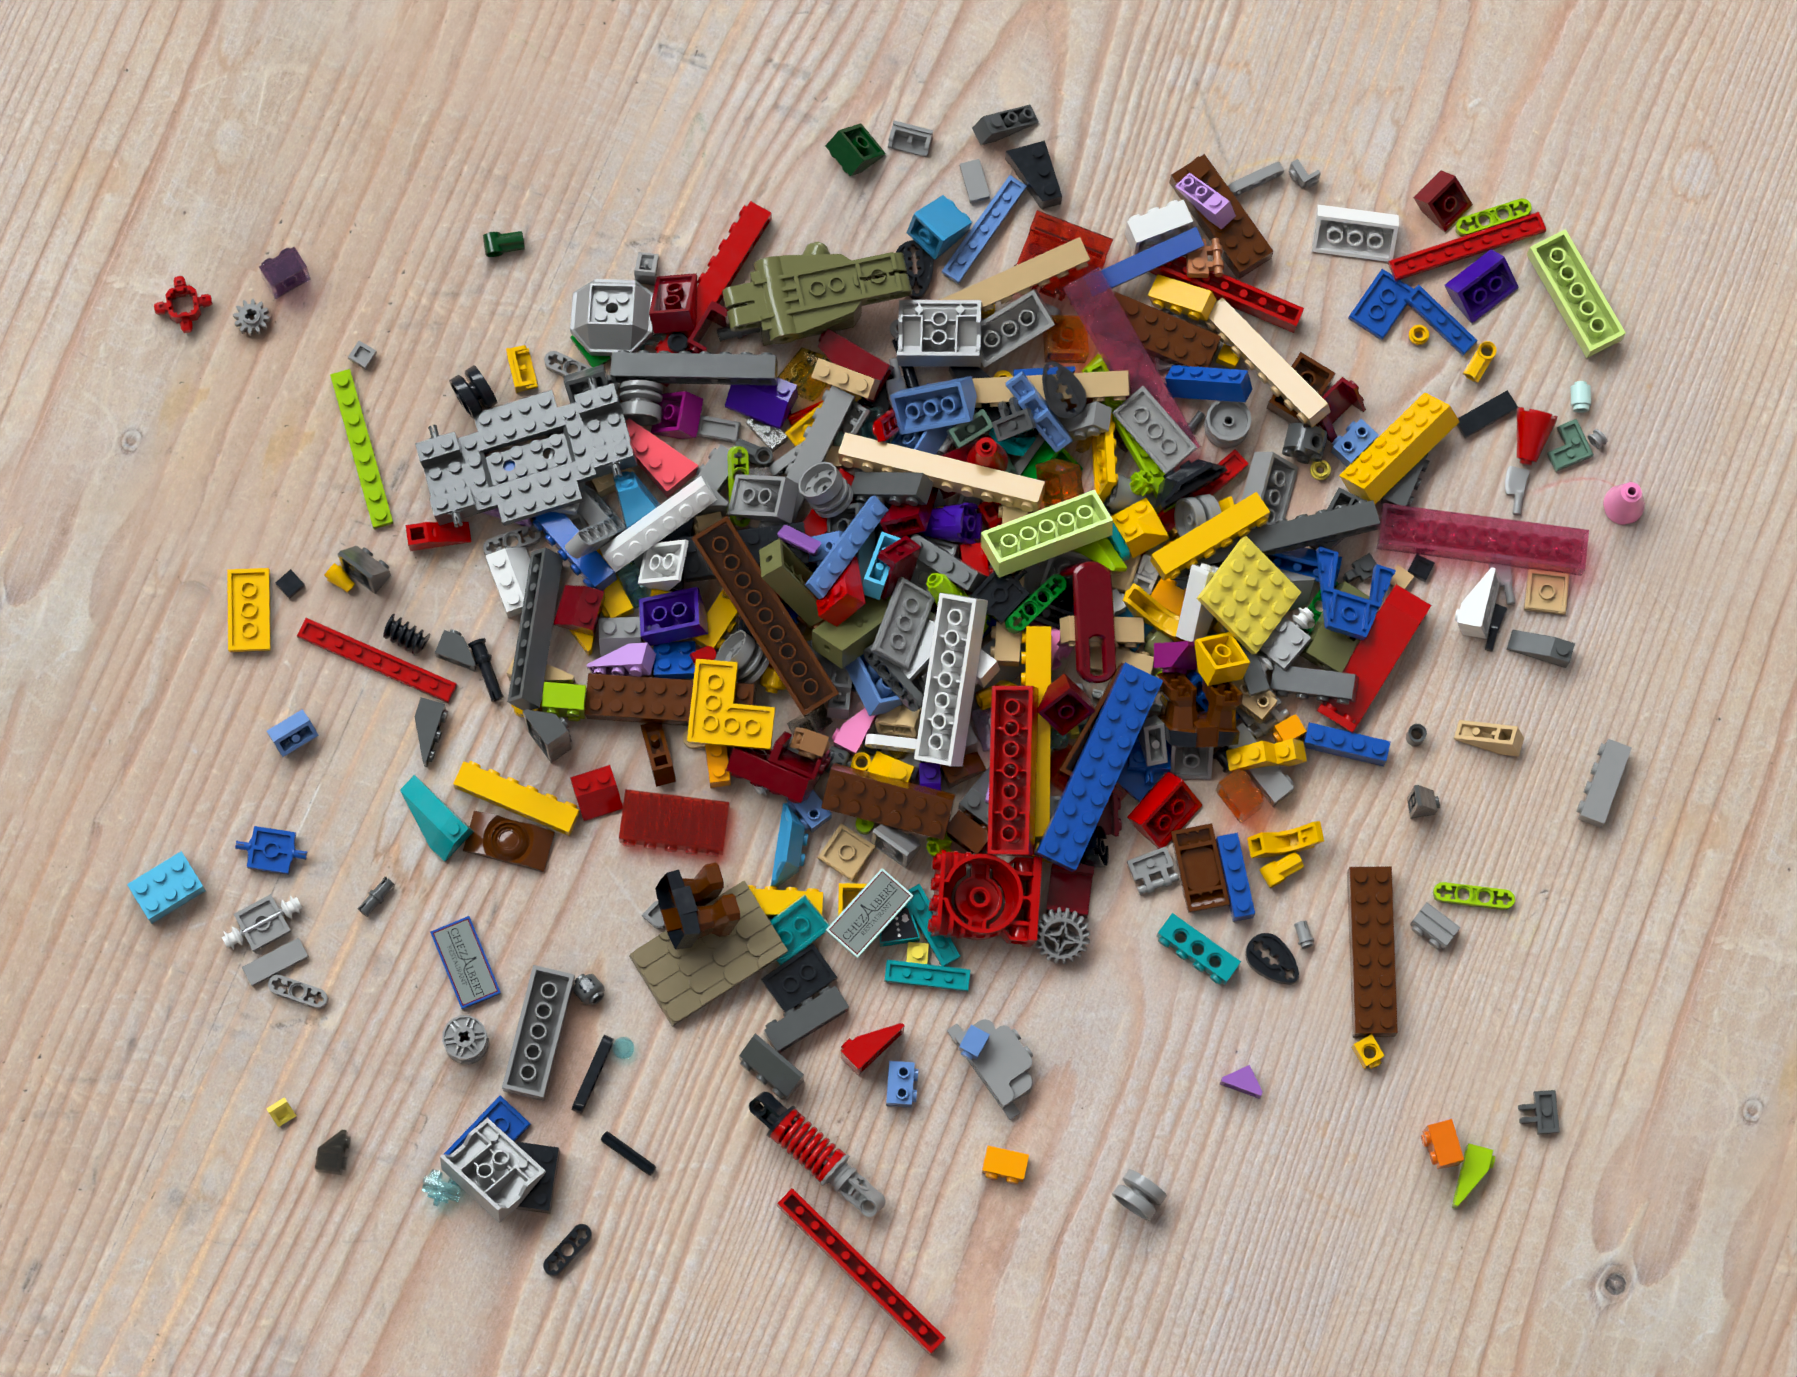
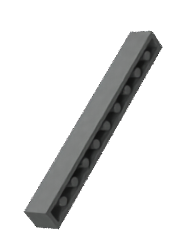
M1360 500L1355 505L1347 506L1344 504L1337 506L1334 510L1327 511V509L1317 511L1314 515L1302 514L1293 520L1281 519L1276 521V524L1256 526L1246 536L1266 556H1271L1375 531L1379 528L1380 520L1374 501ZM1238 536L1233 539V543L1226 548L1220 547L1216 549L1215 554L1207 559L1205 557L1198 560L1197 565L1200 566L1201 563H1205L1210 566L1220 567L1241 538ZM1186 567L1181 570L1178 578L1188 576L1190 569Z

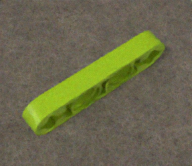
M1517 199L1464 216L1457 221L1455 230L1459 236L1463 237L1530 214L1532 206L1527 199ZM1519 205H1521L1522 207H1526L1524 213L1521 210L1515 211L1513 216L1512 211L1517 210ZM1505 210L1508 213V218L1500 219L1497 212ZM1479 217H1487L1489 224L1486 226L1481 225L1478 221ZM1472 219H1474L1475 225L1469 226L1467 231H1465V229L1460 228L1462 226V223H1464L1466 226L1471 225L1473 222Z
M741 446L730 448L727 455L729 504L735 481V472L740 470L743 475H749L748 451ZM737 452L741 453L742 457L734 458V454ZM734 464H742V467H734ZM729 515L734 526L744 527L750 522L748 518L737 520V516Z
M1440 882L1434 887L1432 892L1436 901L1449 904L1507 910L1515 902L1514 894L1506 889ZM1441 887H1443L1444 891L1451 892L1452 888H1455L1453 894L1454 899H1451L1452 894H1445L1444 897H1440L1441 895L1440 893H1437V891H1439ZM1464 889L1468 891L1469 898L1467 900L1459 899L1457 894L1459 890ZM1487 892L1490 896L1489 902H1481L1478 898L1479 893ZM1494 893H1497L1496 898H1502L1504 895H1507V899H1510L1506 905L1503 904L1502 900H1496L1495 904H1492Z

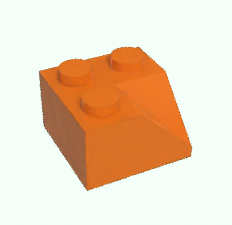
M1449 1119L1427 1125L1422 1131L1421 1141L1423 1146L1427 1147L1428 1152H1430L1432 1164H1436L1437 1169L1459 1166L1464 1161L1453 1120Z

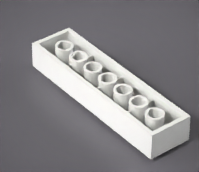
M939 594L914 756L916 760L947 766H963L988 600L954 594Z

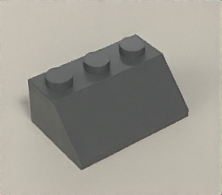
M756 1033L739 1055L740 1065L747 1071L753 1070L757 1074L756 1078L762 1084L766 1085L768 1083L773 1087L772 1092L780 1099L784 1097L788 1100L804 1081V1074Z

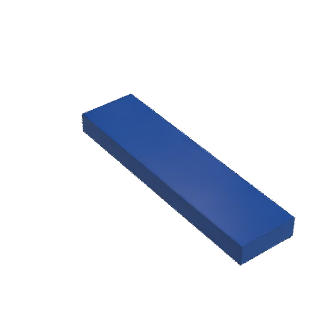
M1419 284L1404 299L1413 310L1462 356L1478 341Z

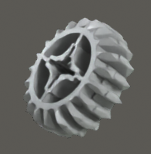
M1059 907L1055 914L1051 909L1049 910L1050 916L1043 914L1042 919L1044 921L1038 920L1039 927L1035 947L1036 949H1041V956L1048 953L1046 957L1048 961L1054 957V963L1056 964L1059 959H1062L1063 964H1066L1067 958L1074 962V955L1080 958L1082 956L1081 951L1086 952L1087 950L1084 944L1090 943V939L1087 938L1090 936V931L1086 930L1088 923H1082L1084 920L1083 916L1076 918L1077 911L1069 914V908H1066L1065 913H1061V908ZM1061 922L1058 927L1047 929L1053 923ZM1068 923L1078 930L1079 935H1075V932L1068 929ZM1064 928L1065 936H1063V939H1061L1060 943L1059 936L1061 935ZM1045 936L1056 942V949L1047 943ZM1076 943L1073 947L1063 950L1066 944Z

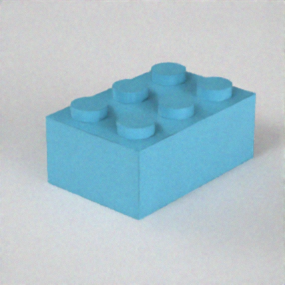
M182 851L127 884L151 924L206 891Z

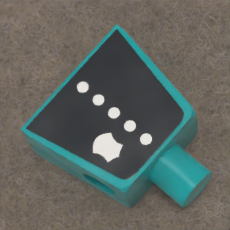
M905 906L880 933V947L920 941L919 932L910 906Z

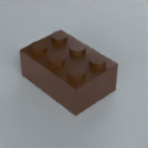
M1302 352L1299 353L1291 366L1321 397L1325 394L1335 376V372ZM1274 394L1272 395L1266 409L1289 423H1302L1297 417L1298 413L1294 409L1292 411L1289 410L1281 396L1276 397Z

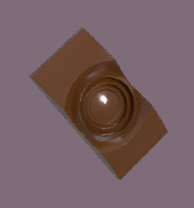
M479 811L473 812L469 827L474 832L465 840L463 852L540 872L545 871L555 835L554 831L534 824L510 820L495 814Z
M1212 823L1171 831L1175 859L1179 869L1188 913L1230 905Z

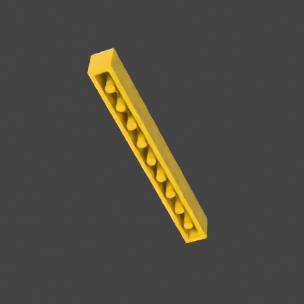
M1026 626V631H1022L1021 643H1026L1025 652H1021V664H1025V673H1021V685L1039 688V707L1047 687L1051 684V626ZM1038 714L1035 836H1043L1050 822L1051 725L1040 714Z

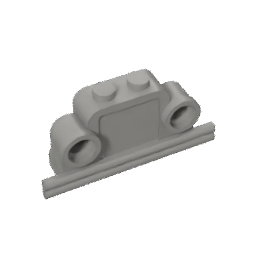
M983 1019L973 1026L990 1034L989 1039L977 1060L974 1058L967 1060L1009 1120L1020 1114V1111L1013 1102L1021 1096L1027 1095L1032 1089V1078L1027 1072L1032 1065L1031 1057H1033V1053L1028 1046L1023 1047L1019 1041L1021 1037L1015 1029L1011 1030L1005 1025L995 1029L994 1024L990 1020ZM956 1023L947 1032L959 1048L968 1029L962 1031Z

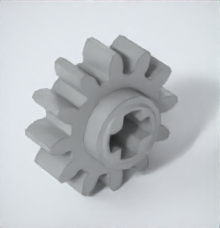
M254 299L251 300V304H247L243 300L244 307L236 306L239 313L233 314L234 319L237 320L235 321V326H241L240 331L242 334L248 330L249 336H252L253 331L260 335V328L267 329L265 322L270 321V317L267 315L269 310L268 308H263L262 301L256 305ZM253 314L255 319L250 320L249 316Z

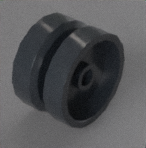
M475 365L465 370V377L468 383L460 375L449 380L458 401L472 418L482 412L479 401L488 409L498 403L489 384Z

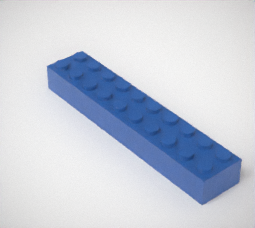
M1126 662L1121 666L1035 855L1071 872L1077 869L1163 680Z

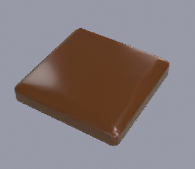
M1198 156L1186 167V170L1200 180L1211 168Z

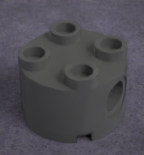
M1291 423L1288 425L1282 454L1296 457L1297 461L1303 464H1309L1310 460L1322 462L1328 437L1327 432L1317 426L1311 427L1309 425L1307 428L1303 427V423Z

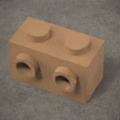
M796 727L789 747L799 750L798 754L801 756L815 759L816 756L823 757V754L827 753L830 742H828V736Z

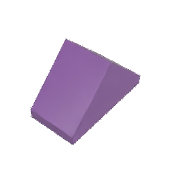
M1250 1065L1222 1077L1220 1085L1260 1099L1262 1095L1261 1087Z

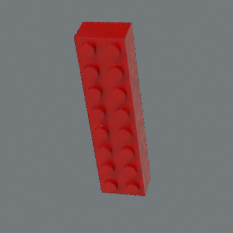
M992 686L987 854L994 856H1034L1037 709L1039 688L1034 686Z

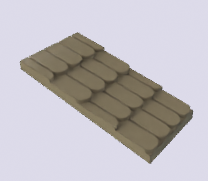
M745 880L705 905H713L723 895L732 893L735 895L740 910V921L730 935L719 937L711 933L697 939L691 948L675 950L665 930L629 955L672 1027L788 952Z

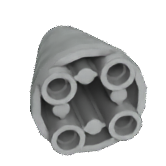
M1118 474L1117 485L1113 486L1110 496L1106 498L1103 504L1108 513L1116 514L1146 497L1155 510L1157 499L1153 492L1145 496L1136 495L1132 492L1129 485L1132 480Z

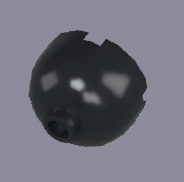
M1102 826L1095 828L1080 860L1082 864L1094 866V868H1102L1108 865L1109 847L1105 846L1103 839H1107V836Z

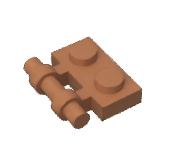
M1213 238L1211 240L1212 245L1206 246V239H1202L1205 244L1204 247L1185 255L1187 278H1208L1209 271H1214L1216 277H1221L1223 275L1224 261L1221 260L1223 250L1219 238ZM1207 255H1213V261H1208Z

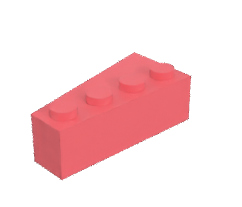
M630 418L626 420L637 464L664 495L669 498L696 475L699 465Z

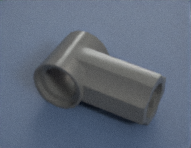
M740 438L736 441L735 446L744 447L748 451L749 463L757 465L761 470H768L774 463L772 451L768 447H760ZM736 453L738 457H742L741 453ZM762 455L769 456V459L766 462H761L759 460L760 456Z

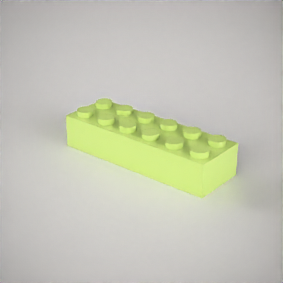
M1566 229L1531 246L1527 256L1585 357L1589 358L1622 341L1626 333Z
M1092 490L981 532V548L1000 578L1111 536L1113 519L1096 491Z

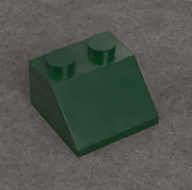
M861 123L838 130L825 145L830 151L831 156L839 162L843 171L849 176L862 173L886 154Z

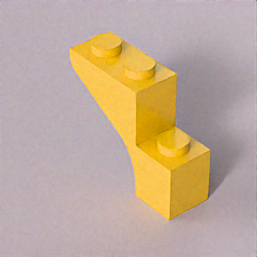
M1133 583L1130 589L1125 592L1122 600L1132 615L1143 618L1144 623L1156 628L1157 631L1163 632L1174 642L1185 641L1176 637L1180 617L1164 608L1140 586Z
M1293 738L1274 744L1259 741L1226 751L1228 767L1231 772L1277 765L1290 767L1307 762L1304 742Z

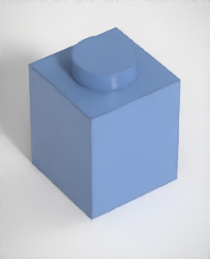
M970 1025L958 1049L961 1051V1055L969 1060H972V1058L977 1060L990 1034Z

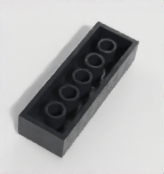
M804 522L737 531L760 566L759 550L778 539L777 534L784 525H788L805 534ZM694 536L679 538L680 540L689 541L683 567L685 582L717 579L693 542L692 537ZM784 542L807 567L810 566L808 553Z

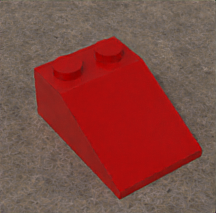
M855 556L824 598H817L816 600L818 616L836 627L866 604L858 559Z
M899 1023L857 1036L853 1040L849 1038L841 1046V1059L859 1076L904 1033L905 1025Z

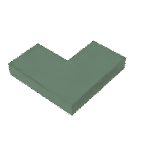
M1577 419L1557 427L1565 445L1547 453L1555 472L1593 457L1594 454Z

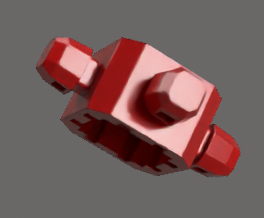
M177 276L173 280L174 288H170L165 294L166 303L163 301L155 303L154 310L157 315H165L168 312L173 322L176 324L180 323L183 333H190L193 330L192 321L198 320L201 316L200 307L211 306L213 304L212 297L209 294H202L201 297H198L196 289L190 285L187 286L183 276ZM189 295L193 298L194 309L191 312L174 313L173 300L179 296L180 298Z

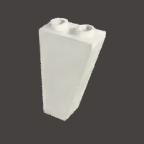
M1201 563L1200 566L1192 564L1176 637L1195 642V639L1206 637L1214 616L1196 598L1219 567L1210 566L1205 563Z

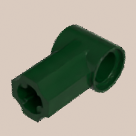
M522 231L504 234L489 232L483 235L486 257H498L503 255L504 252L525 250Z

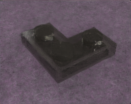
M749 418L746 421L747 426L772 452L788 441L787 436L781 429L769 426L753 418Z

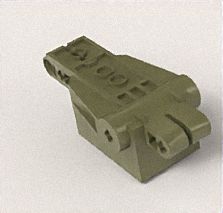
M894 252L856 260H850L842 254L766 257L753 264L754 272H750V283L727 287L722 291L725 307L729 310L727 311L731 331L737 332L759 327L763 346L786 344L798 339L820 335L827 331V329L840 331L854 328L861 317L862 306L899 299L912 294L908 274H905L907 273L904 255L903 253Z

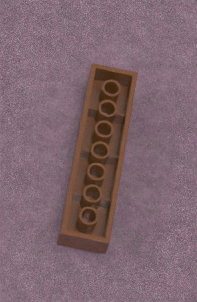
M588 673L584 714L587 719L689 726L694 680ZM736 683L734 704L755 706L757 691L755 685Z
M1392 866L1349 867L1347 871L1353 1037H1367L1371 1034L1373 1037H1395L1398 1033Z

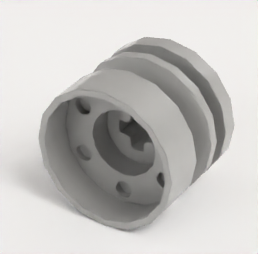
M628 380L620 383V399L624 401L621 403L625 421L630 418L640 426L659 424L661 422L662 407L658 404L662 402L663 386L647 380Z
M821 462L811 466L803 473L799 480L798 487L800 493L820 517H835L842 513L852 501V487L832 463Z
M742 630L730 635L721 645L715 657L717 661L738 662L737 682L742 684L754 683L764 673L770 663L758 643H755V640Z
M460 1015L446 1024L443 1030L442 1042L447 1054L453 1061L470 1065L478 1062L485 1056L488 1050L489 1038L484 1025L478 1019L470 1015ZM468 1034L469 1041L464 1040L462 1043L460 1036Z

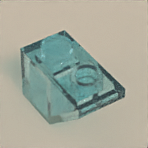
M631 561L615 573L633 609L639 607V599L650 597L646 587L638 584L640 571L634 561Z

